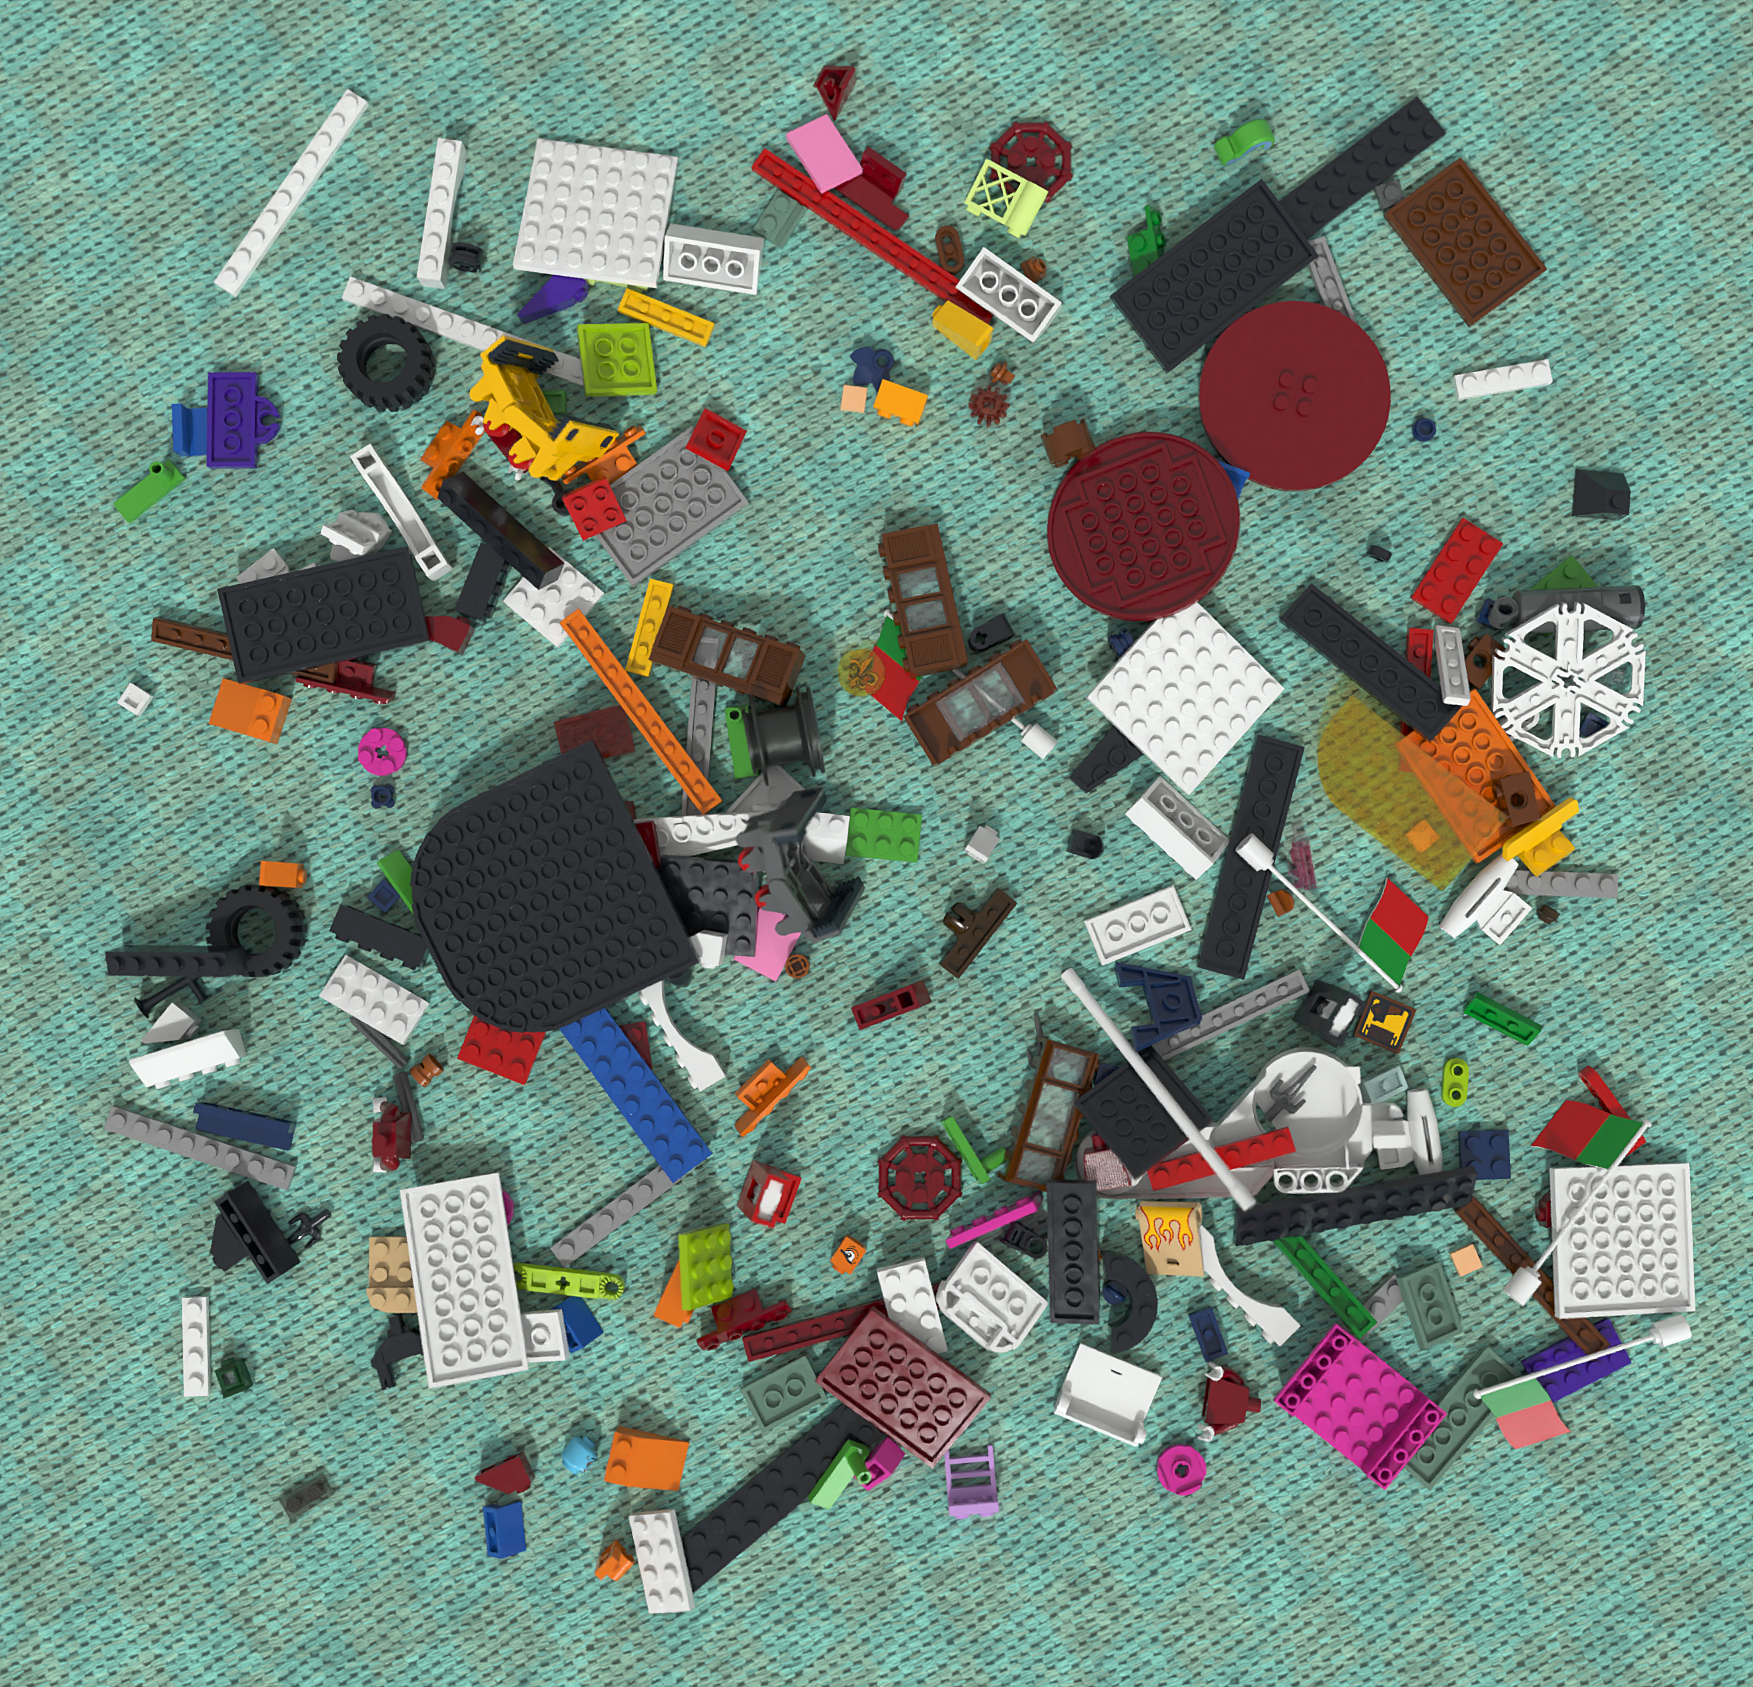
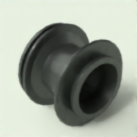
M796 686L797 697L793 706L755 712L753 696L749 695L752 713H746L745 709L741 710L753 775L757 774V770L762 769L766 786L769 785L766 767L805 761L811 770L812 777L816 776V769H820L821 773H825L821 741L810 687H806V692L801 693L800 687Z

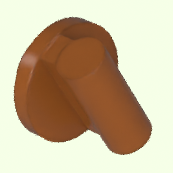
M1033 256L1020 264L1025 277L1035 284L1046 277L1047 267L1042 259H1037Z
M1280 889L1267 895L1278 917L1293 910L1294 899L1287 890Z

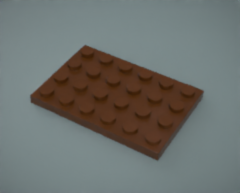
M1461 157L1383 215L1469 328L1547 270Z

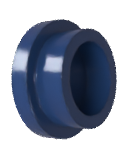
M1420 418L1412 426V435L1420 442L1430 441L1436 434V425L1431 419Z

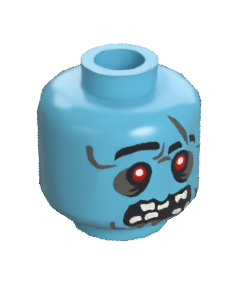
M586 1435L583 1439L578 1436L573 1437L561 1453L563 1458L561 1463L575 1475L578 1472L585 1473L598 1457V1453L594 1449L597 1444Z

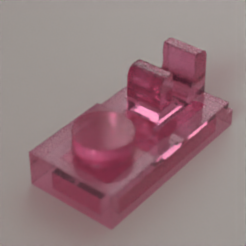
M1309 841L1292 843L1291 858L1295 862L1297 869L1288 871V876L1296 875L1299 877V881L1292 885L1296 889L1304 888V890L1317 888Z

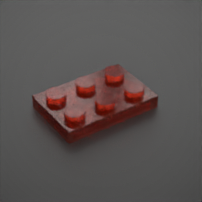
M621 705L554 721L561 754L591 739L595 740L603 759L636 751L627 713Z

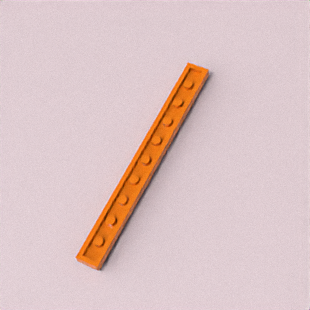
M578 608L559 622L701 814H707L722 803V799L581 610Z

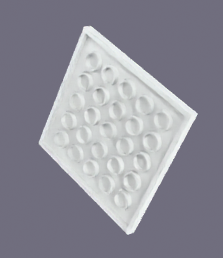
M537 139L513 261L514 269L657 288L678 168V157Z
M1195 603L1177 614L1154 620L1085 698L1185 794L1190 795L1279 696L1284 688L1202 606Z
M1689 1163L1618 1165L1553 1249L1555 1317L1561 1319L1695 1311ZM1593 1166L1550 1168L1552 1242L1607 1170Z

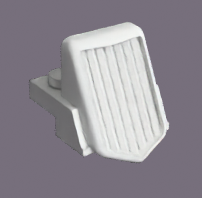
M354 510L339 513L336 522L323 525L321 534L329 538V541L333 543L330 557L336 562L378 553L392 532L379 513L356 512Z

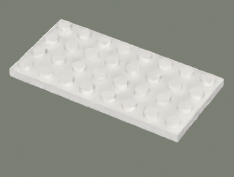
M500 1173L401 1189L400 1195L428 1387L434 1388L528 1370L529 1365Z

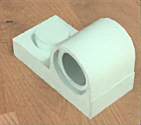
M1394 1066L1375 1076L1363 1078L1359 1084L1363 1103H1380L1408 1089L1400 1066Z

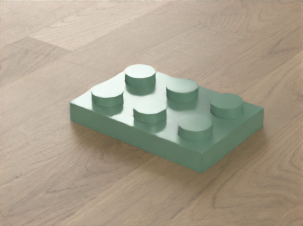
M1433 1261L1396 1278L1419 1349L1426 1350L1463 1332L1440 1261Z
M806 1354L741 1387L740 1391L762 1434L828 1400L824 1388L814 1382L817 1375Z

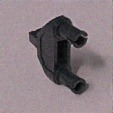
M402 1313L391 1315L388 1318L391 1328L387 1330L388 1337L385 1338L370 1362L373 1369L377 1370L381 1390L397 1385L391 1367L393 1362L418 1354L424 1356L421 1332L411 1328L409 1324L405 1325Z

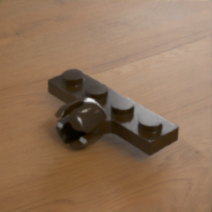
M996 888L978 912H973L961 902L954 904L950 909L960 916L957 920L951 914L946 913L943 924L956 934L957 939L938 964L959 979L1013 910L1017 902L1001 889Z

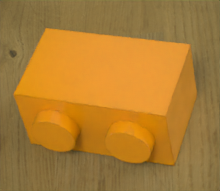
M883 379L873 408L878 410L877 415L890 419L892 415L900 418L899 423L913 427V424H920L928 401V395Z

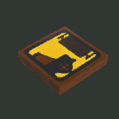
M1370 991L1365 1001L1367 1006L1361 1016H1359L1352 1035L1399 1054L1417 1009Z

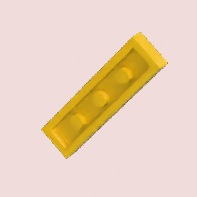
M626 288L617 309L621 314L643 323H649L653 327L705 348L715 328V324L628 288Z
M654 579L649 580L625 668L626 672L650 677L653 663L648 659L669 606L674 588L673 584Z

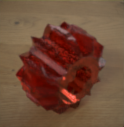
M987 385L986 392L979 387L977 389L978 395L972 394L971 400L973 402L968 405V408L973 410L970 415L971 418L979 416L977 420L978 425L982 424L983 420H987V427L991 426V420L996 425L1000 424V418H1006L1007 416L1004 410L1009 409V403L1004 402L1007 399V395H999V387L994 392L991 391V385ZM985 402L989 405L993 404V408L991 410L989 407L984 408Z

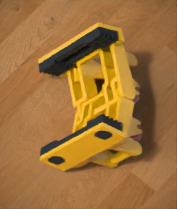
M503 335L480 354L483 360L481 368L484 376L472 387L469 396L476 402L482 400L489 402L483 419V427L487 434L502 437L512 428L521 433L522 438L509 451V462L513 467L523 470L529 469V474L534 478L544 476L550 480L557 481L577 461L587 462L595 457L601 458L618 437L619 433L610 424L588 422L565 414L562 415L564 419L560 418L559 421L555 419L536 381L539 378L538 374H544L543 371L546 372L547 368L550 369L551 365H555V362L559 361L551 348Z

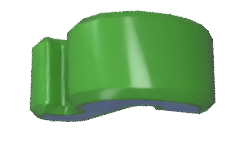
M1255 119L1241 125L1230 136L1220 138L1216 141L1214 149L1221 165L1229 166L1258 147L1268 150L1274 144L1275 137L1267 120Z

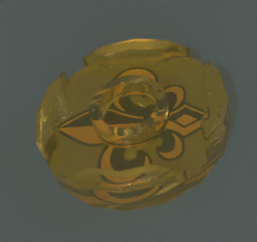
M868 649L850 651L839 663L838 680L840 685L849 694L856 697L872 695L881 688L885 680L883 661Z

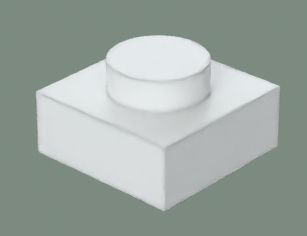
M130 683L117 703L141 717L154 696L135 684Z

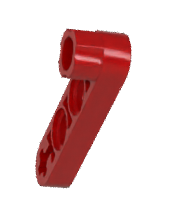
M1588 1065L1578 1072V1076L1594 1098L1597 1097L1600 1102L1598 1103L1605 1112L1631 1120L1605 1082L1591 1066ZM1643 1135L1639 1137L1625 1157L1646 1143Z

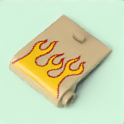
M1141 1201L1139 1206H1136L1135 1217L1136 1220H1139L1147 1274L1204 1277L1205 1272L1199 1236V1228L1202 1223V1206L1200 1202Z

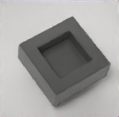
M1398 179L1374 188L1381 211L1394 207L1404 199Z

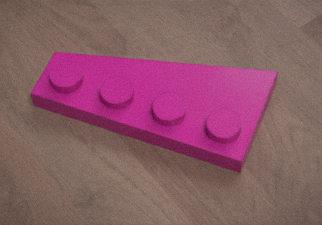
M1040 1191L1030 1196H1025L1008 1207H1000L987 1217L982 1215L972 1220V1224L966 1227L959 1225L951 1229V1234L946 1239L949 1249L1036 1212L1044 1200Z

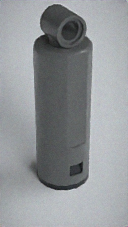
M1638 585L1517 590L1512 598L1504 596L1496 600L1488 614V620L1495 628L1504 629L1511 624L1514 629L1555 604H1559L1558 610L1561 613V603H1566L1567 612H1571L1574 609V602H1578L1581 605V610L1582 603L1631 629H1639L1645 616V597L1642 588ZM1592 619L1584 621L1583 631L1611 630ZM1547 621L1528 633L1556 632V625L1553 621Z

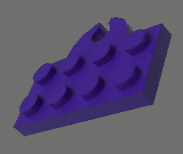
M208 372L206 467L209 469H257L258 445L266 444L273 440L280 431L281 426L277 423L269 426L263 425V418L265 416L273 415L279 418L281 415L272 402L258 396L259 375L256 372Z

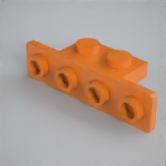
M477 410L472 411L461 428L446 420L420 458L423 463L433 468L421 488L436 500H438L437 497L443 480L456 475L485 432L484 430L481 435H477L475 431L480 426L477 424L471 425L474 417H484Z
M640 425L627 428L623 432L624 435L617 440L615 439L601 458L595 457L587 462L582 461L577 465L574 464L562 475L561 479L566 485L586 472L592 482L606 476L609 484H612L638 465L626 446L645 435L644 429Z
M800 1057L785 1073L768 1059L735 1092L737 1098L750 1108L734 1124V1127L742 1137L752 1132L756 1128L757 1123L765 1115L770 1114L774 1106L790 1093L791 1088L807 1076L811 1066L803 1057Z

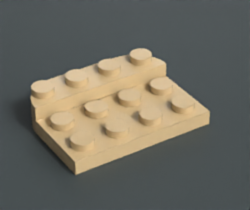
M407 1236L369 1237V1287L366 1288L370 1305L380 1311L387 1313H418Z

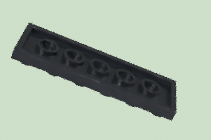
M1047 1179L1050 1323L1099 1325L1097 1181Z

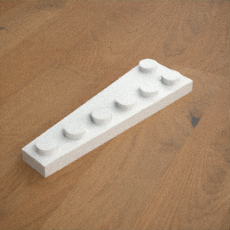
M769 811L640 818L633 821L635 824L648 821L655 822L661 856H693L738 845L736 837L740 832L744 831L748 819Z

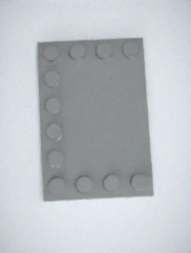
M693 426L610 484L627 521L595 536L632 587H635L749 504L724 469L685 448L694 430Z

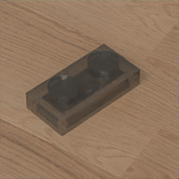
M322 1472L278 1500L291 1521L333 1496L335 1492Z

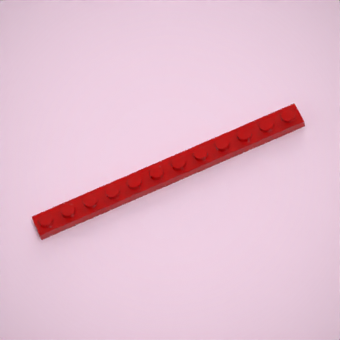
M764 148L752 165V171L807 207L813 213L943 301L952 302L987 324L994 317L992 313L956 288L960 281L959 279L831 192L826 191L821 194L813 180L766 148Z

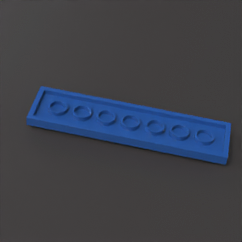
M606 1007L559 1028L672 1183L713 1154Z

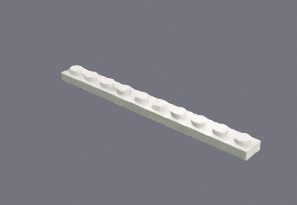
M349 89L346 90L215 279L214 283L234 297L239 294L369 106L367 101Z

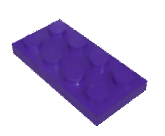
M1606 1317L1593 1324L1611 1344L1608 1348L1622 1344L1609 1318ZM1568 1336L1520 1362L1528 1375L1586 1355ZM1625 1349L1598 1357L1594 1361L1588 1360L1536 1377V1380L1547 1392L1552 1403L1632 1362Z

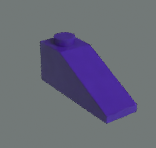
M553 275L518 312L517 316L523 324H527L570 308L577 302L581 303L586 299L589 286L583 278Z

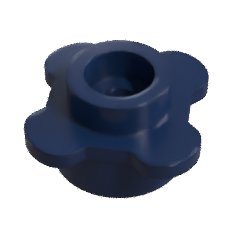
M388 784L385 787L379 785L372 786V807L376 809L380 806L394 807L393 793L395 788L393 785Z

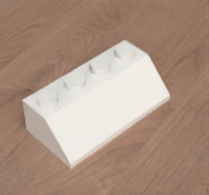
M670 223L665 235L663 280L756 295L763 259L764 238Z
M983 247L956 286L959 291L1032 343L1049 327L1062 306V302L985 247Z
M1161 776L1151 784L1125 813L1134 824L1140 827L1151 840L1155 841L1168 856L1172 857L1196 880L1215 863L1229 844V839Z
M753 805L752 812L775 810L777 807ZM816 812L807 826V833L804 836L809 860L844 864L850 816Z
M233 1029L131 1059L129 1063L146 1087L155 1085L156 1089L170 1086V1080L178 1078L179 1082L194 1078L193 1073L202 1071L203 1075L218 1071L216 1066L225 1064L226 1068L240 1064V1059L247 1057L239 1029Z

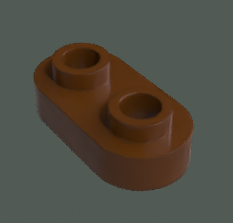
M943 226L937 230L935 235L938 258L941 268L955 275L964 266V256L959 234L955 228ZM949 237L951 242L946 244L942 239ZM949 260H954L956 262V265L949 266L947 262Z

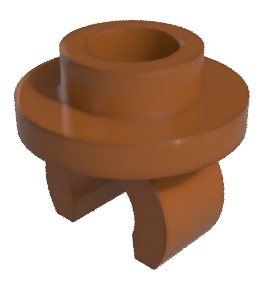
M1005 361L995 363L989 372L991 382L995 383L998 380L1005 385L1007 383L1011 384L1015 375L1006 370L1007 363Z

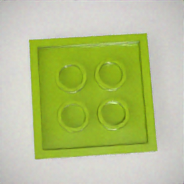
M649 323L577 325L576 330L585 397L656 395L657 385Z
M729 1223L716 1224L678 1234L682 1310L697 1309L733 1297Z

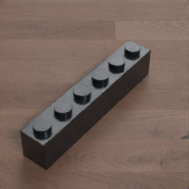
M464 471L443 480L437 498L536 589L540 590L559 579L565 563Z
M124 945L105 952L108 976L230 977L247 970L244 946Z

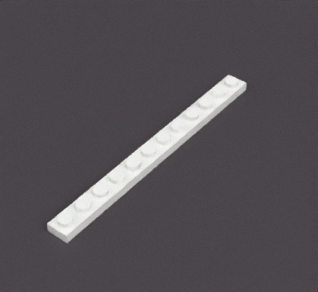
M351 276L342 296L343 301L379 314H389L392 318L399 316L405 322H410L415 327L481 351H485L503 335L533 343ZM553 350L559 361L555 362V365H551V368H547V371H543V373L583 387L580 359Z

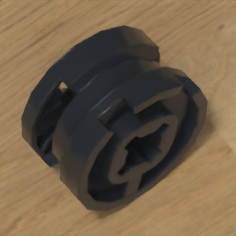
M452 243L450 250L452 256L449 257V266L459 271L477 273V270L478 272L482 271L483 265L481 260L484 259L485 254L483 249L468 243Z

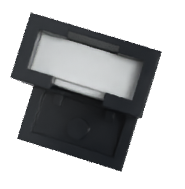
M1317 979L1292 1021L1310 1033L1315 1034L1329 1045L1337 1048L1338 1045H1343L1349 1035L1348 1029L1356 1016H1361L1367 1003L1350 991Z

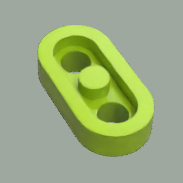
M1451 1058L1443 1065L1441 1098L1445 1104L1452 1107L1461 1106L1467 1099L1469 1067L1462 1059ZM1456 1066L1460 1068L1458 1075H1455L1453 1071ZM1457 1090L1458 1097L1453 1099L1452 1092Z

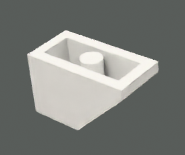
M987 825L984 828L979 826L963 852L982 864L986 863L1000 840L996 836L998 832Z
M172 1002L141 1041L147 1044L192 1038L199 1031L200 1027L198 1024L202 1019L181 1002Z

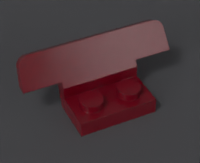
M868 147L863 152L860 162L863 168L862 174L834 187V189L894 231L899 230L907 222L909 215L892 203L902 191L907 173Z

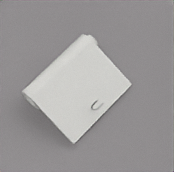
M1080 1342L1055 1402L1053 1413L1136 1447L1139 1443L1143 1444L1146 1438L1147 1430L1144 1429V1419L1162 1376Z

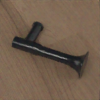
M180 977L176 982L146 999L135 997L134 1001L141 1013L149 1019V1013L155 1005L188 985L199 1003H202L209 997L206 996L197 982L201 977Z

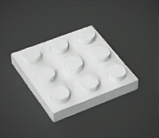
M549 547L548 549L565 563L559 579L538 590L523 577L503 602L559 648L569 637L559 622L578 608L586 617L605 594Z

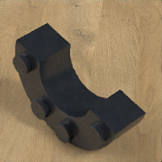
M1101 1250L1104 1277L1125 1285L1130 1297L1129 1307L1125 1314L1119 1320L1108 1323L1110 1349L1114 1354L1135 1347L1148 1335L1156 1320L1158 1299L1151 1278L1134 1259L1120 1252Z

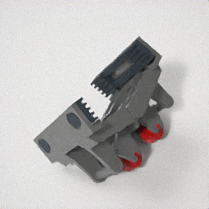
M823 787L793 791L791 796L782 801L777 809L750 817L744 831L740 832L736 837L737 844L745 847L738 857L739 866L749 873L766 871L767 874L766 884L762 885L755 895L757 906L764 911L785 914L784 918L775 926L777 934L785 936L801 932L813 944L842 933L865 890V886L859 876L856 879L852 878L851 881L843 882L842 885L840 883L838 886L830 887L812 859L809 860L807 857L804 836L807 833L806 828L817 811H821L827 801Z

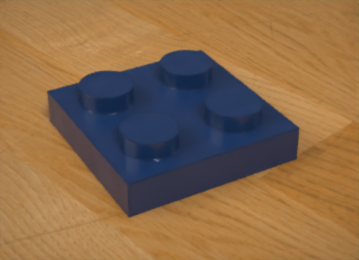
M1509 1130L1458 1131L1460 1168L1474 1166L1477 1172L1476 1180L1511 1179Z

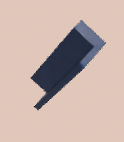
M204 1101L195 1103L193 1113L199 1114L196 1124L197 1131L283 1150L291 1149L297 1122Z

